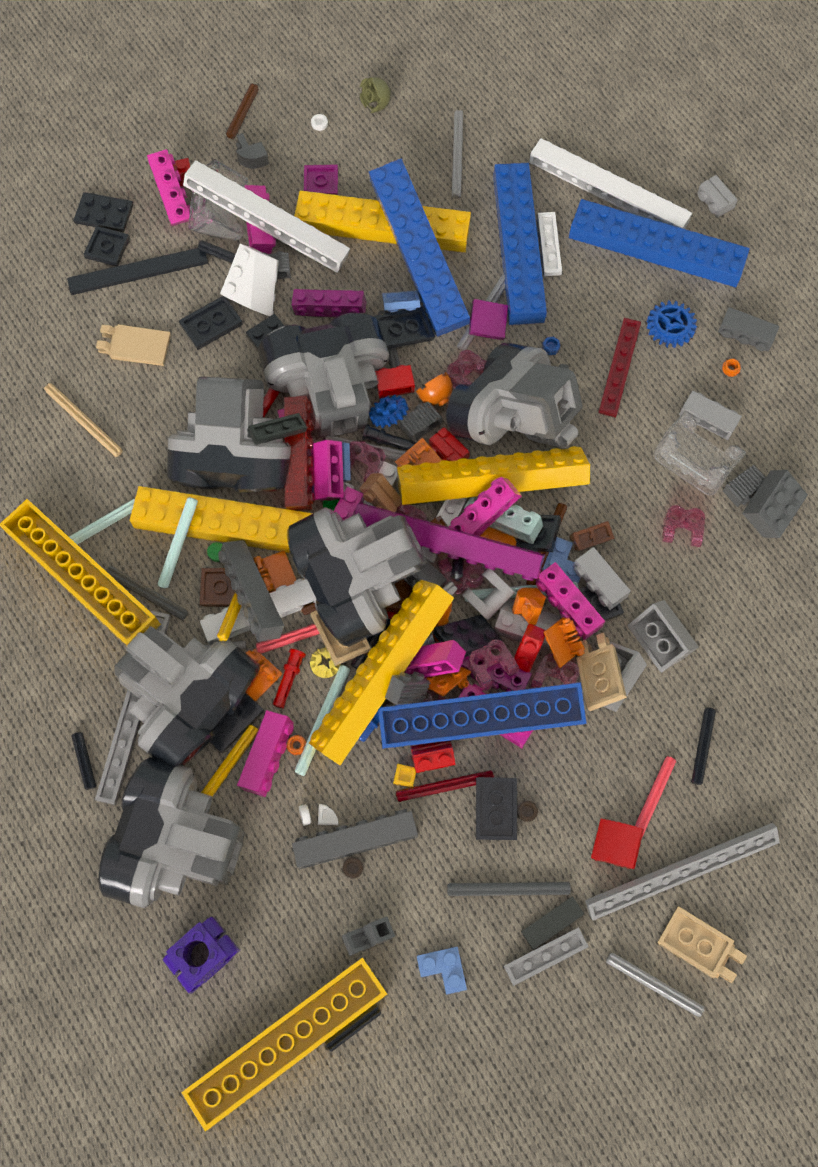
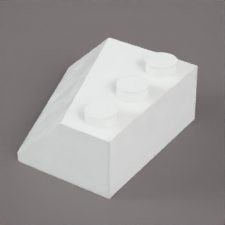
M240 244L220 294L267 316L273 315V302L276 295L274 291L275 283L277 282L279 260L250 246Z

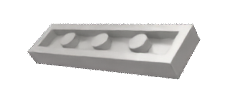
M578 927L508 963L504 968L514 986L589 946Z

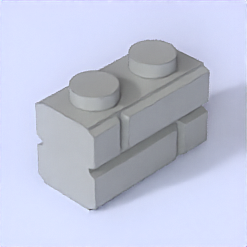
M717 175L701 183L697 193L699 199L702 202L704 201L708 205L709 211L712 214L715 213L717 217L734 209L738 200Z

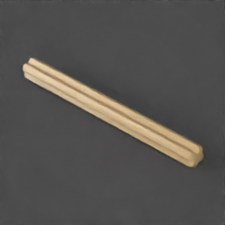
M48 383L44 387L46 393L115 457L122 454L121 447L52 383Z

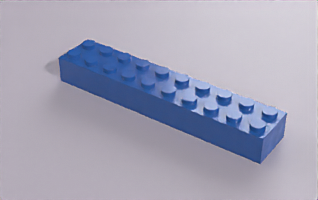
M402 158L369 171L370 182L436 336H441L470 324V316Z
M529 163L495 164L493 181L503 272L505 275L509 325L544 323L547 310Z
M584 199L580 200L569 233L570 239L735 288L741 278L750 250L748 247Z
M581 683L405 704L378 709L383 749L587 724Z

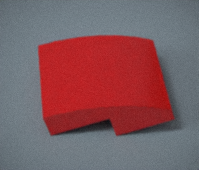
M600 819L591 859L611 863L619 867L635 869L644 829L621 822Z

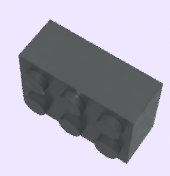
M770 470L742 514L764 538H780L808 494L788 470Z

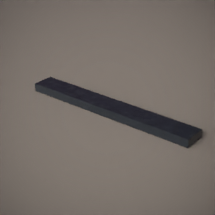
M194 248L68 277L67 280L71 295L205 265L208 264L205 252Z

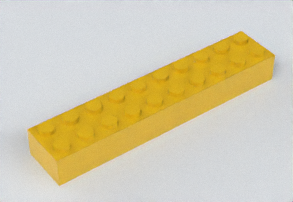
M308 191L299 192L294 217L299 218L322 233L331 236L397 244L379 200ZM422 206L440 249L466 253L471 212Z
M572 446L569 449L554 448L550 451L536 450L532 453L517 452L513 455L499 454L495 457L480 456L476 459L462 458L458 461L443 460L439 463L407 464L397 467L398 488L402 505L478 497L481 492L487 491L491 487V483L495 479L500 477L509 479L518 492L590 484V463L581 447Z
M138 486L129 521L136 529L175 535L186 500L191 497L196 499L198 503L186 537L217 542L244 540L249 547L291 553L287 539L289 526L313 513Z
M28 499L0 523V527L126 646L139 632L144 633L150 626L157 629L161 625L147 608Z
M420 580V582L414 585L413 592L409 598L403 601L402 608L398 614L392 617L387 630L381 633L376 646L370 649L365 662L357 668L356 675L346 684L343 694L335 700L334 707L330 713L324 716L319 729L311 735L309 744L338 765L342 764L385 701V695L392 675L404 673L453 601L454 597L437 584Z
M361 958L181 1093L204 1131H207L388 994L368 964Z

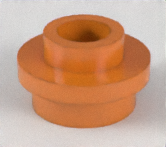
M736 359L726 360L722 365V371L730 377L738 375L741 370L740 363Z
M300 735L290 737L287 741L288 751L293 755L302 754L306 740ZM295 742L301 744L298 749L293 748Z

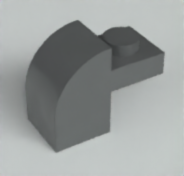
M243 133L237 135L236 153L241 165L246 168L256 169L269 164L268 154L262 141L249 146Z
M388 917L370 922L362 928L342 935L349 956L364 952L395 937Z

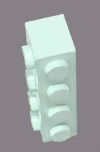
M470 497L465 507L473 504L477 497ZM512 505L489 527L533 544L543 527L540 515L536 512H528L518 505Z

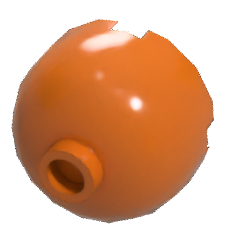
M445 372L427 382L425 388H419L416 393L423 403L429 402L433 406L438 404L441 407L448 402V397L453 391V385L450 377Z

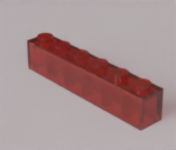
M307 396L284 397V417L300 413L307 426L306 432L284 437L285 443L291 446L290 462L285 483V507L288 510L294 511L312 510V504L315 502L314 493H312L314 475L311 474V467H314V458L311 456V449H313L314 443L313 438H311V431L314 429L313 420H311V413H313L312 402H310Z

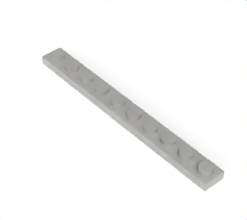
M151 611L161 623L156 630H161L166 634L171 616ZM129 690L126 693L95 800L98 802L112 805L117 804L141 722L130 713L131 708L139 698Z
M770 823L589 898L585 902L592 921L776 845L780 843L777 827L774 823Z

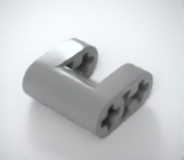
M487 568L482 575L496 588L483 601L469 588L462 596L489 620L515 592L492 569Z

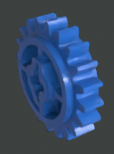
M668 300L667 305L661 302L660 306L655 305L654 310L650 311L646 328L650 329L649 335H654L653 341L660 340L659 345L665 342L666 347L670 343L673 348L676 347L677 343L683 346L684 341L688 343L696 331L697 319H693L695 313H689L690 307L684 309V303L678 306L677 301H675L674 305L671 304L670 300Z

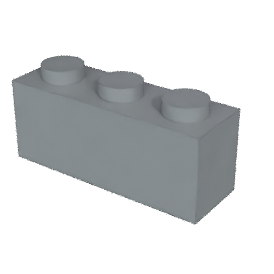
M693 390L679 414L726 440H729L742 417L736 411L729 410L719 402L712 401L702 393H697Z
M594 547L575 560L573 566L575 573L586 581V585L591 592H595L598 595V599L604 607L607 606L611 610L629 596L630 589Z

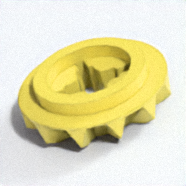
M326 647L317 649L312 654L310 660V667L313 673L321 678H329L337 674L341 664L335 666L331 659L329 661V669L325 665H320L322 663V655L326 660L331 659Z

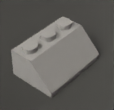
M509 599L501 608L494 630L500 636L520 642L529 623L521 614H513L512 607L514 601ZM542 610L535 626L547 630L559 621L561 616ZM544 638L540 649L549 652L550 646Z
M665 600L652 604L627 625L661 673L699 648Z
M610 642V645L613 644L616 648L627 696L647 664L639 652ZM624 699L603 707L617 712Z

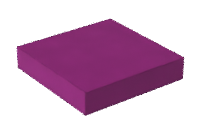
M338 164L304 165V191L338 195Z
M473 299L469 334L504 340L508 305Z

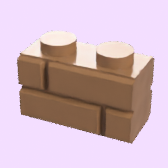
M382 473L370 474L366 482L359 488L364 494L363 498L375 507L395 512L402 503L401 497Z

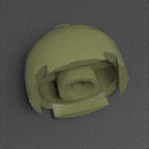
M379 77L363 79L360 84L362 93H359L361 103L365 108L368 105L372 110L370 113H376L385 109L390 102L391 96L387 83ZM377 101L378 105L375 108L369 106V103Z

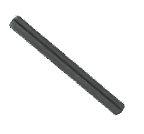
M569 882L449 883L447 885L448 896L569 895L571 893Z

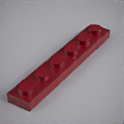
M628 318L623 319L599 414L615 418L617 416L641 321Z

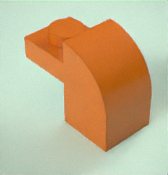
M521 588L517 591L512 612L513 614H521L529 624L536 625L546 597L538 588Z

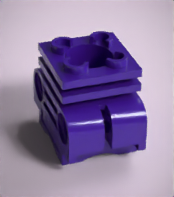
M210 917L203 923L199 922L166 951L167 955L162 959L175 976L182 972L177 977V980L189 994H192L205 984L241 950L229 935H224L218 939L226 931L217 922L215 917ZM205 943L209 949L208 959L203 965L196 967L191 960L192 950L196 945Z

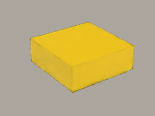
M397 764L393 784L409 788L413 787L416 776L415 768Z

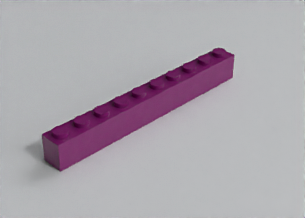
M357 504L355 514L359 513L366 527L389 516L396 517L401 515L406 517L421 549L423 546L430 548L429 551L432 553H448L447 557L453 559L462 557L470 564L477 565V562L483 563L485 568L496 570V567L504 569L503 573L521 574L523 579L533 581L534 578L537 579L540 575L545 554L368 504Z

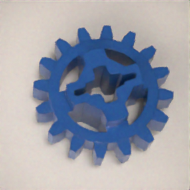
M393 395L392 398L387 396L386 398H381L379 403H374L375 407L370 408L369 416L376 427L380 425L381 428H384L385 425L390 427L393 424H398V420H403L402 416L407 415L406 411L409 408L405 398L402 399V396L396 397V395Z

